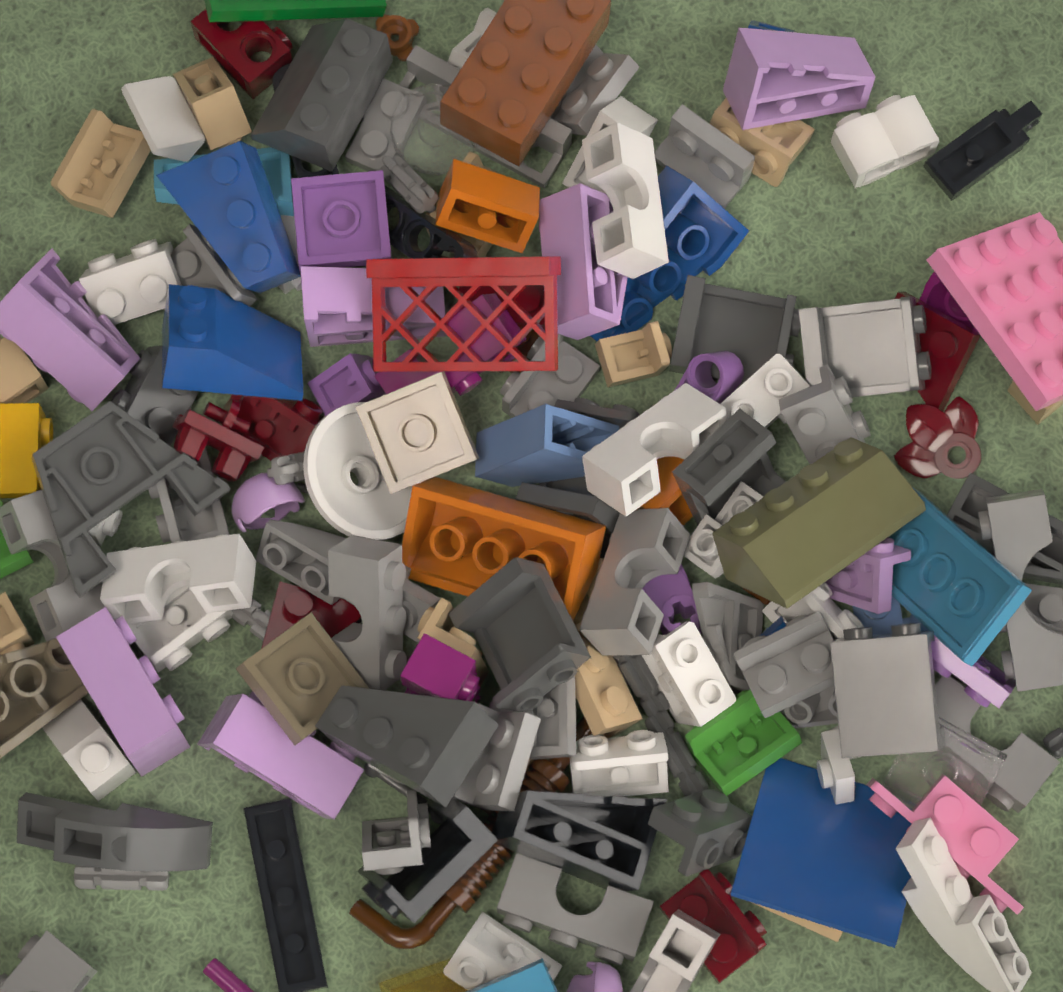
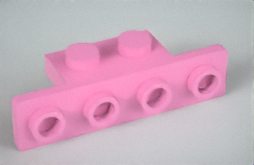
M942 775L912 811L874 778L866 784L875 792L869 800L890 818L897 811L911 825L914 821L931 818L939 835L946 841L948 851L961 875L966 880L972 875L985 886L979 895L990 894L1001 914L1007 907L1017 915L1024 907L988 877L990 872L1019 839L949 778Z

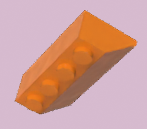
M433 477L412 487L402 541V563L411 568L408 579L467 597L515 557L544 564L571 619L574 620L597 572L606 525Z

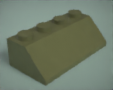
M850 437L838 443L833 450L813 464L802 468L797 475L778 488L767 492L755 504L743 512L732 516L726 524L715 530L712 535L727 580L788 609L923 513L926 507L924 501L883 450Z

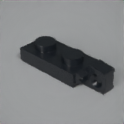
M1029 101L1011 115L1005 108L999 112L994 110L928 158L923 167L952 201L1021 151L1023 146L1030 141L1026 132L1040 122L1038 119L1042 116V113L1032 101Z

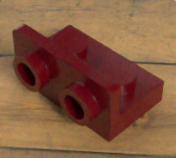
M234 394L230 397V399L232 398L240 402V410L237 416L250 422L249 429L245 435L233 429L230 430L263 446L264 449L261 455L270 461L276 457L304 452L313 429L324 418L321 415L323 410L306 398L300 401Z
M706 869L661 904L659 909L668 920L679 909L720 934L703 964L715 981L720 984L765 948L767 944L762 936L767 931L750 910L743 914L732 900L733 896H730L732 885L724 875L718 872L713 876L709 869Z

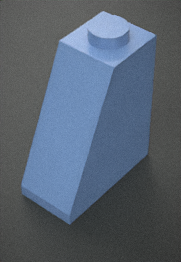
M548 404L541 405L477 432L476 451L479 459L475 463V477L511 487L521 486L522 482L536 484L585 477L582 456L617 432L619 426Z

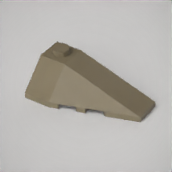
M57 638L0 655V758L89 693Z

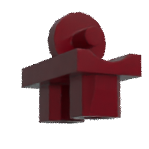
M232 398L227 401L223 409L208 402L203 414L216 422L189 409L184 416L179 414L173 424V428L179 430L173 449L180 454H186L196 462L199 461L206 444L220 451L211 472L229 482L237 481L248 463L259 460L264 447L230 430L233 429L245 435L250 426V422L237 416L240 410V402Z

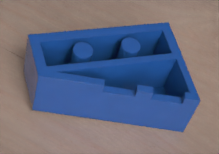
M238 141L156 175L245 289L262 293L301 277L297 260L255 147Z

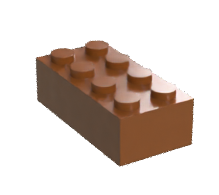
M505 0L441 99L440 125L520 167L608 26L611 0Z

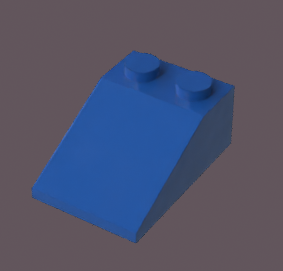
M169 284L162 324V388L302 401L301 334L299 331L240 301H235L232 297L217 289L194 285Z

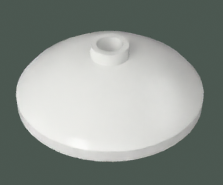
M367 402L351 403L327 414L313 429L306 444L303 461L306 487L319 513L338 531L347 536L355 535L380 541L390 539L404 533L413 486L390 494L355 408ZM350 472L357 476L358 485L352 482Z

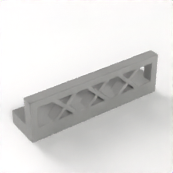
M415 45L406 59L408 72L400 85L410 89L415 80H418L433 89L436 102L423 106L418 120L545 188L572 145V129L550 118L531 147L539 146L553 154L543 172L539 173L525 165L524 160L520 167L440 125V118L429 113L438 110L440 115L441 98L439 92L445 95L461 69Z

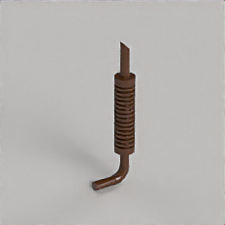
M584 716L576 724V741L585 736L593 735ZM570 757L533 760L528 766L531 771L526 770L525 779H523L520 792L562 793L570 783L569 778L563 773L570 764ZM493 811L495 817L492 815L488 816L489 824L483 823L491 833L499 811ZM494 843L436 901L421 922H418L413 927L401 928L394 925L362 899H359L352 906L349 914L390 946L398 949H413L425 945L435 936L436 932L456 907L467 914L475 903L473 897L479 898L481 896L479 889L485 891L487 888L485 882L491 883L493 881L491 874L497 875L499 873L497 867L503 868L505 865L503 859L509 860L511 858L509 851L515 853V851Z

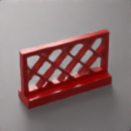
M561 256L366 259L367 278H372L374 372L558 370L557 275H561ZM528 285H544V307L532 317L515 299ZM445 286L459 301L441 318L425 300L437 287ZM456 286L472 287L463 294ZM482 286H491L504 299L488 318L470 301ZM502 286L517 287L509 294ZM385 287H400L413 300L398 318L386 308ZM412 287L426 288L419 295ZM509 305L527 323L511 342L493 324ZM464 306L481 323L479 328L466 341L448 325ZM418 307L436 323L435 327L421 342L403 325ZM544 316H545V330H544L543 327L539 324V322L541 321V319H542ZM386 320L391 324V326L387 330ZM532 329L545 341V361H529L516 348ZM443 330L459 349L448 361L439 362L425 347ZM486 330L505 347L493 361H483L471 348ZM398 331L414 349L402 362H387L386 342ZM511 353L518 361L503 360ZM421 354L428 362L412 361ZM466 354L472 361L458 360Z

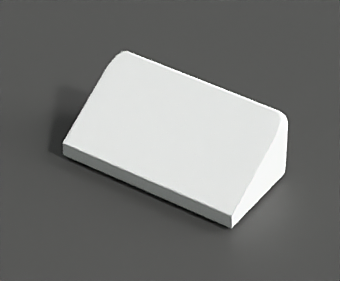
M171 76L125 84L121 88L153 155L188 162L204 143L205 136L176 79Z

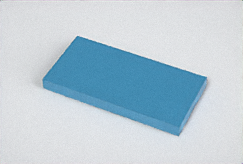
M913 488L924 501L926 510L888 537L894 540V545L911 550L910 561L893 565L892 596L929 631H934V635L961 661L972 667L1032 590L921 492Z

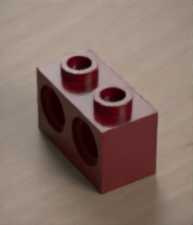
M206 9L190 21L195 39L252 99H255L273 84L272 79L278 69L292 62L290 49L293 46L288 37L278 27H274L271 30L264 21H237L241 23L239 28L234 31H224L221 27L227 22H209ZM257 52L271 54L263 62L250 60L251 56Z

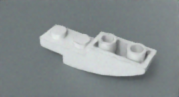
M931 818L914 821L896 847L911 876L902 893L912 910L943 950L990 992H1021L1032 972L1026 956L1020 951L1008 929L1005 917L998 911L990 894L972 896L967 880L959 872L948 851L946 841L939 835Z

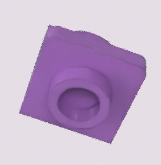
M350 353L308 382L325 416L347 404L368 402L372 398L376 399L386 395L374 377L378 372H374L373 358L368 355Z

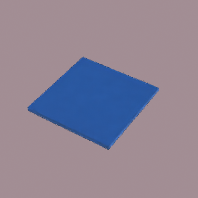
M780 758L765 769L730 896L895 948L907 902L902 890L911 878L896 847L906 834V830L910 827L911 823L898 811L892 818L887 816L869 800L875 792L867 785L855 782L854 801L835 805L830 787L822 788L817 769ZM893 794L911 811L919 802Z

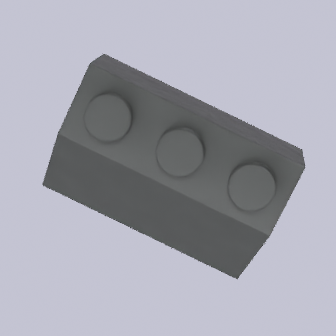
M347 18L311 26L251 134L252 140L332 172L393 62L387 34Z

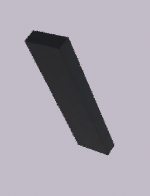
M288 798L243 808L279 992H310L328 988L292 801Z

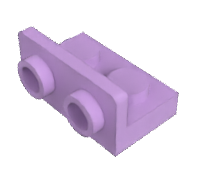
M887 537L825 582L833 593L830 598L876 614L891 611L893 565L910 561L911 550L894 545V540Z

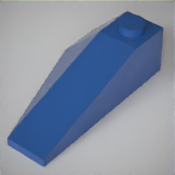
M667 165L658 176L669 263L637 278H627L620 325L590 335L595 341L637 331L652 319L655 306L670 295L676 301L684 295L687 275L697 276L703 270L709 276L723 266L749 232L746 227L694 181Z

